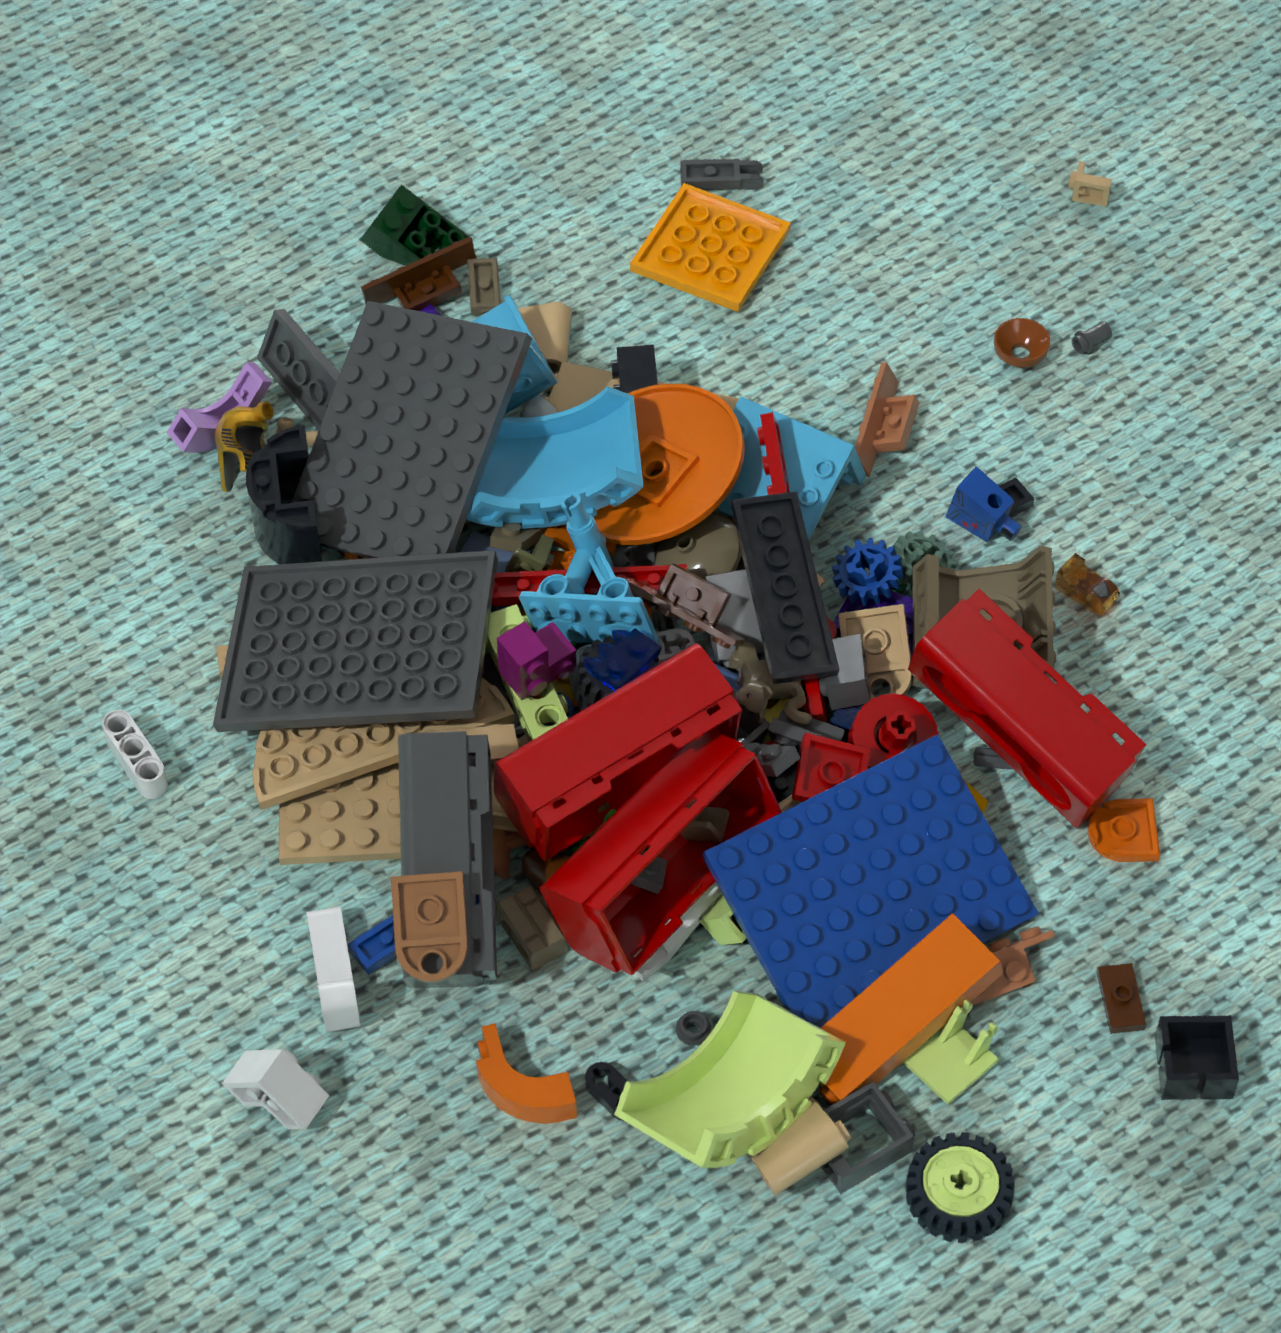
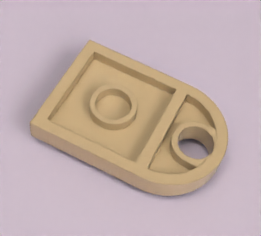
M904 604L838 613L841 637L861 634L867 656L871 699L876 698L872 694L873 686L881 681L887 682L890 685L889 694L906 695L912 684L913 674L908 670L911 653Z

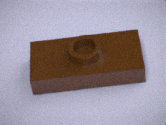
M1132 963L1098 967L1097 977L1110 1034L1145 1030L1146 1021Z

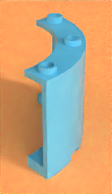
M607 386L590 400L559 413L524 418L503 417L466 520L495 527H502L503 522L521 523L522 528L525 529L545 528L567 524V516L560 504L566 495L573 494L574 497L575 494H578L581 497L586 513L591 514L593 517L597 515L598 509L609 504L616 507L634 496L643 488L634 396Z

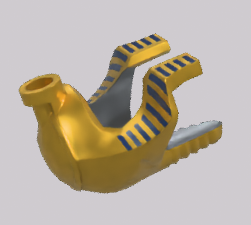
M268 401L260 402L256 407L252 408L246 406L232 408L222 415L215 429L219 471L221 473L220 482L222 483L221 488L225 492L231 491L233 487L236 463L240 461V471L246 472L252 455L256 450L260 451L266 445L263 438L268 429L266 420L272 419L274 414L273 407Z

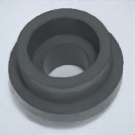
M698 1011L685 1013L676 1023L677 1037L681 1042L690 1046L702 1044L711 1033L710 1021ZM695 1026L699 1028L700 1031L696 1033L688 1032L687 1029L689 1027Z

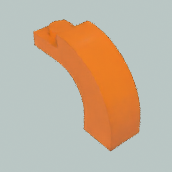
M496 1024L481 1026L483 1040L477 1041L480 1059L476 1060L477 1077L485 1094L498 1108L517 1119L533 1123H556L577 1118L576 1099L568 1071L546 1077H529L515 1071L505 1059Z

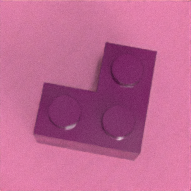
M524 621L497 637L498 672L521 701L530 695H538L548 684L558 678L563 679L567 677L577 667L576 649L554 622L534 633Z

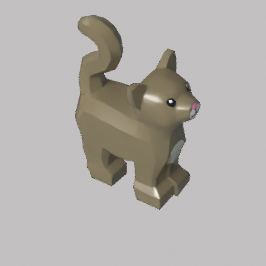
M744 642L741 646H735L734 652L730 654L728 664L730 668L738 671L737 683L741 689L735 693L737 703L741 704L746 711L755 713V717L760 724L764 722L765 708L769 698L777 700L790 699L785 703L783 709L787 719L797 725H807L810 723L812 716L798 710L806 704V696L801 686V681L772 685L767 659L759 660L756 648L752 642Z

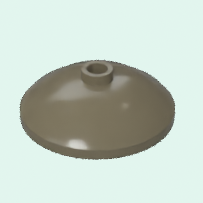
M713 511L707 518L687 531L672 538L659 541L655 549L656 560L654 566L687 564V571L704 580L706 576L734 572L742 554L735 524L725 515Z

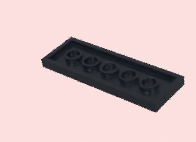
M797 492L732 500L731 509L772 685L838 675L839 665Z

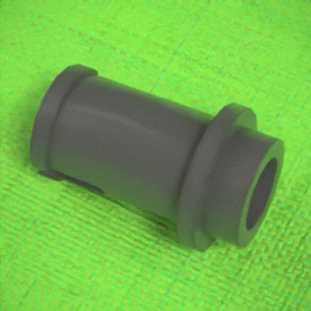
M1101 321L1086 331L1080 330L1072 338V346L1079 354H1088L1094 346L1112 337L1111 328L1105 321Z

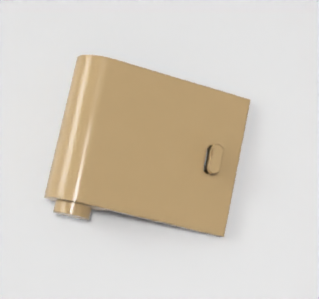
M558 301L518 308L553 373H558L562 362L568 361L572 310L569 306Z
M812 1096L808 1099L812 1102L810 1108L774 1143L754 1156L747 1153L774 1196L849 1149L847 1141L851 1139V1136L840 1120L834 1123Z

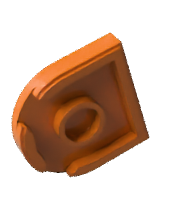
M1153 798L1114 799L1103 803V806L1098 808L1089 819L1088 838L1093 848L1103 857L1117 862L1159 861L1160 849Z

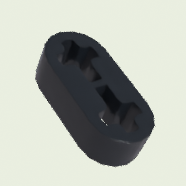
M597 1062L592 1064L585 1074L586 1089L613 1117L624 1121L614 1114L619 1103V1098L616 1095H621L628 1080L608 1063ZM598 1075L603 1078L607 1075L610 1089L602 1082L595 1084V1076Z

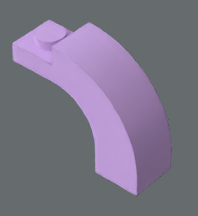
M246 362L230 390L219 401L202 409L181 408L169 427L167 434L183 452L200 453L217 448L215 429L222 415L232 408L239 406L256 407L261 402L272 381L256 363Z

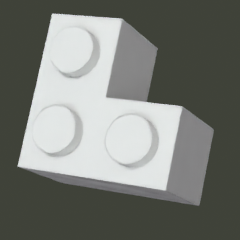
M286 1049L245 1051L222 1082V1085L246 1107L264 1106L287 1129H306L330 1096L320 1087L321 1081L313 1074L305 1072L297 1064L298 1059Z

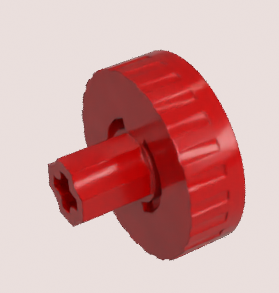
M883 694L872 698L861 707L851 724L848 743L870 748L869 769L903 752L904 749H909L937 735V724L932 714L916 699L903 694ZM877 732H878L879 743L882 745V747H883L884 749L888 750L889 753H886L885 751H883V750L880 748V746L878 745L877 738H876V737H877Z

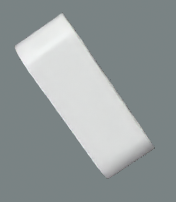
M113 710L107 713L102 720V726L108 747L143 797L148 799L161 797L165 794L168 787L162 761L130 714L123 710Z

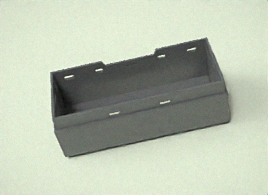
M466 731L401 734L398 736L401 876L462 871L468 940L465 962L460 970L449 979L436 983L422 982L411 977L404 969L403 979L408 988L470 987L484 982H497L492 775L488 735H467ZM476 895H479L480 905H476ZM436 954L426 956L422 963L423 970L429 974L439 972L443 966L442 958Z

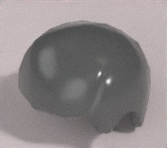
M652 543L642 545L618 544L612 555L613 567L654 566L656 560L655 549Z

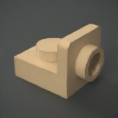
M1079 161L1077 172L1071 171L1068 189H1073L1072 201L1107 207L1112 179L1084 174L1085 162Z

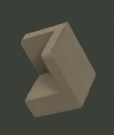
M694 800L687 808L689 809L696 802V800ZM706 807L680 834L685 840L722 843L730 813L726 808Z

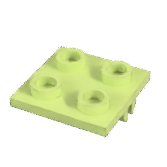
M967 999L963 1001L961 1008L959 1006L955 1008L947 1024L902 1062L947 1105L997 1064L999 1060L989 1050L991 1041L998 1031V1027L993 1022L989 1024L987 1031L983 1029L980 1032L977 1040L963 1029L967 1014L973 1007V1004Z

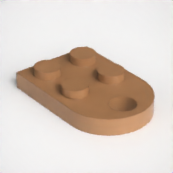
M463 872L391 877L395 951L400 965L407 974L422 982L436 983L449 979L460 970L465 962L468 951ZM430 954H436L443 960L442 969L435 974L425 972L422 967L423 960Z

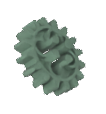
M908 531L905 537L900 535L893 545L896 554L900 555L903 565L901 568L904 576L900 583L902 585L907 582L910 583L911 591H913V566L927 554L939 556V566L955 569L958 561L951 559L954 552L944 549L946 545L944 541L940 543L935 542V535L933 534L929 538L925 537L923 531H919L916 537L911 531Z

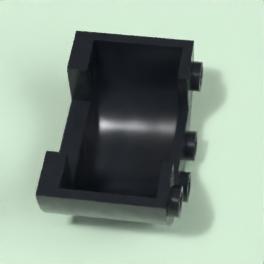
M305 425L285 429L268 438L267 444L260 451L256 450L252 455L246 471V485L257 542L264 553L278 564L322 562L314 500L283 504V500L293 499L309 457Z

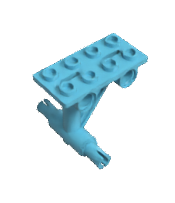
M573 494L566 495L560 504L567 516L566 528L576 552L565 576L561 574L550 575L541 582L537 592H521L519 599L534 631L537 632L551 622H554L569 642L592 643L597 639L603 642L605 636L611 635L613 639H617L618 635H624L627 640H632V637L638 639L640 645L646 643L650 647H657L659 638L643 600L639 597H634L628 582L624 578L616 577L611 567L614 564L605 545L606 538L600 533L594 517L586 513L581 497L578 494H575L574 497ZM593 569L601 587L597 595H586L584 588Z

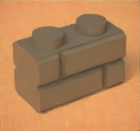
M528 886L517 892L514 896L511 895L497 903V919L531 971L568 952L567 941L557 922L550 914L551 911L543 895L538 896L533 887Z

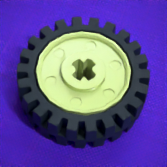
M952 1132L946 1133L944 1140H942L940 1135L934 1137L931 1145L926 1142L921 1146L920 1152L915 1153L906 1178L907 1205H910V1212L913 1218H918V1224L923 1229L928 1227L929 1234L935 1237L941 1234L943 1235V1240L951 1242L952 1238H958V1243H966L968 1238H972L973 1242L981 1240L983 1234L988 1237L994 1233L996 1227L1000 1228L1005 1218L1009 1215L1013 1203L1015 1178L1012 1176L1013 1169L1011 1164H1006L1007 1157L1002 1151L996 1152L997 1146L990 1141L985 1145L984 1138L976 1135L975 1140L969 1139V1133L961 1132L960 1138H956L955 1133ZM957 1185H964L963 1190L957 1189Z

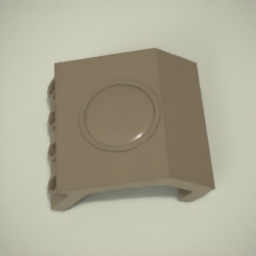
M1040 545L1018 563L967 570L939 566V556L925 555L913 566V653L922 637L962 599L966 601L980 589L1033 638L1031 648L1054 668L1056 652L1053 651V636L1056 624L1053 621L1055 593L1052 591V576L1055 565L1052 561V548ZM984 609L979 612L988 621L992 618ZM1017 640L1013 643L1019 650L1023 648ZM913 675V686L927 688Z

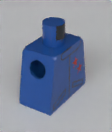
M975 467L957 486L945 516L985 542H988L996 532L1012 541L1022 528L1019 523L1009 517L1014 504L1013 498L978 467Z

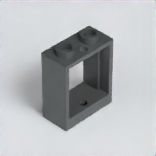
M874 1082L869 1083L824 1110L834 1123L840 1120L844 1124L870 1109L894 1141L853 1167L848 1164L842 1154L822 1165V1170L840 1194L910 1154L913 1150L915 1132L912 1125L906 1118H900L894 1110V1103L889 1094L884 1090L880 1091Z

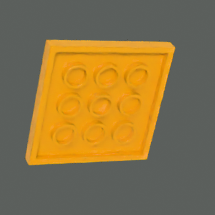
M683 183L630 262V271L739 312L791 231V222Z

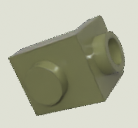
M542 534L531 554L516 548L505 568V572L548 570L554 558V554L550 552L554 539Z

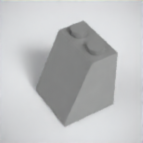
M746 569L706 576V581L732 594L717 624L744 638V642H752L756 648L759 660H766ZM709 633L715 664L725 667L730 671L736 670L730 668L728 664L730 654L734 652L735 646L731 645L730 649L722 647L712 641L713 635Z

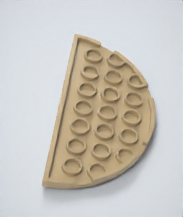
M481 678L476 718L261 730L255 746L256 755L253 768L254 789L260 810L399 762L398 736L401 734L420 733L427 730H452L460 727H485L493 724L506 725L515 722L514 713L499 689L495 685H491L484 678Z

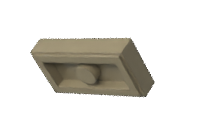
M497 258L467 259L471 316L483 315L501 304Z

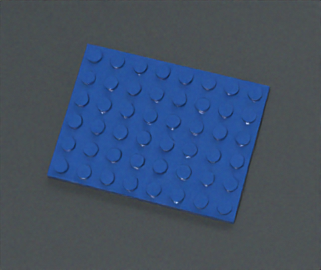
M938 734L704 851L701 855L785 1009L819 1028L825 1025L952 913L983 944L1039 914Z

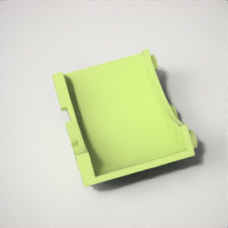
M733 990L726 1009L705 1041L687 1059L668 1072L648 1080L626 1081L614 1115L701 1168L729 1166L736 1163V1158L747 1153L754 1156L769 1147L810 1108L812 1102L808 1099L820 1082L823 1084L827 1083L846 1042L758 994Z

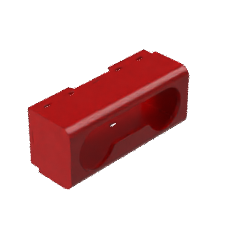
M978 589L966 601L962 599L922 637L915 647L908 670L1077 829L1120 787L1121 783L1132 771L1147 744L1092 693L1082 696L1031 648L1033 638L984 592ZM982 609L992 617L989 621L979 613ZM1017 640L1023 648L1019 650L1013 643ZM1044 672L1051 676L1057 682V684H1055L1049 677H1047L1044 674ZM1083 703L1091 709L1088 713L1080 707ZM1114 733L1125 741L1122 745L1112 737Z
M694 643L495 762L494 795L529 848L534 846L545 862L593 833L604 822V817L611 810H618L680 748L710 730L736 740L742 708L733 697L734 690L705 650L698 643ZM605 803L610 805L608 809L601 813L597 810V808Z
M712 730L680 748L540 887V891L567 943L575 952L615 973L622 970L633 975L683 924L680 917L716 882L701 855L704 851L721 843L685 840L680 833L706 807L726 808L730 813L722 842L782 813L756 753L746 750L742 742ZM694 800H696V802L688 809L687 807H688ZM647 847H650L643 855H640ZM656 857L667 860L664 884L658 894L630 884Z

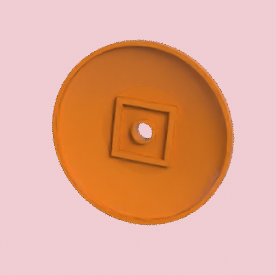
M660 384L627 393L634 396L643 488L616 507L609 504L597 510V515L594 516L600 533L606 538V542L621 545H642L672 538L707 518L732 490L744 461L745 443L743 431L736 415L728 404L714 393L700 387L687 384ZM663 468L660 474L656 476H650L652 471L660 470Z

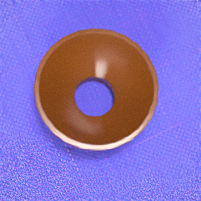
M1026 318L1010 319L1002 323L995 331V352L1002 361L1015 367L1034 366L1040 363L1049 351V333L1044 326L1034 320ZM1022 347L1029 351V355L1019 358L1014 356L1011 351L1014 348Z

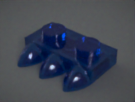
M636 628L631 632L627 630H612V637L616 645L600 643L597 647L602 659L597 657H584L583 659L588 673L613 691L634 680L660 655L661 646Z

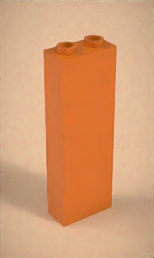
M952 913L820 1028L846 1042L827 1083H819L822 1087L819 1093L824 1100L832 1106L871 1082L877 1085L947 1024L957 1006L961 1008L965 999L972 1002L1003 974L1001 961Z

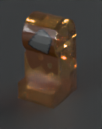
M1075 553L1058 570L1054 588L1096 615H1103L1119 599V589L1111 580L1100 577L1099 574L1085 565L1086 560Z

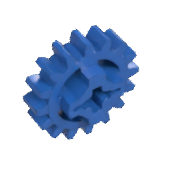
M869 538L865 545H862L860 540H856L855 548L852 549L847 545L844 547L845 556L836 555L837 565L832 566L834 574L832 578L835 587L839 590L840 596L845 597L848 595L850 603L856 602L859 598L863 606L867 605L869 599H873L878 604L880 603L879 596L891 597L890 588L899 589L898 579L904 576L901 568L903 566L900 555L896 554L894 546L887 548L884 540H881L877 545H874L872 538ZM865 568H868L870 572L869 576L867 575Z

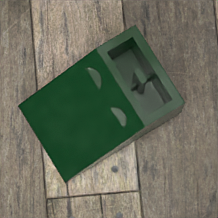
M401 184L360 238V241L381 257L407 266L424 258L426 255L433 254L470 236Z

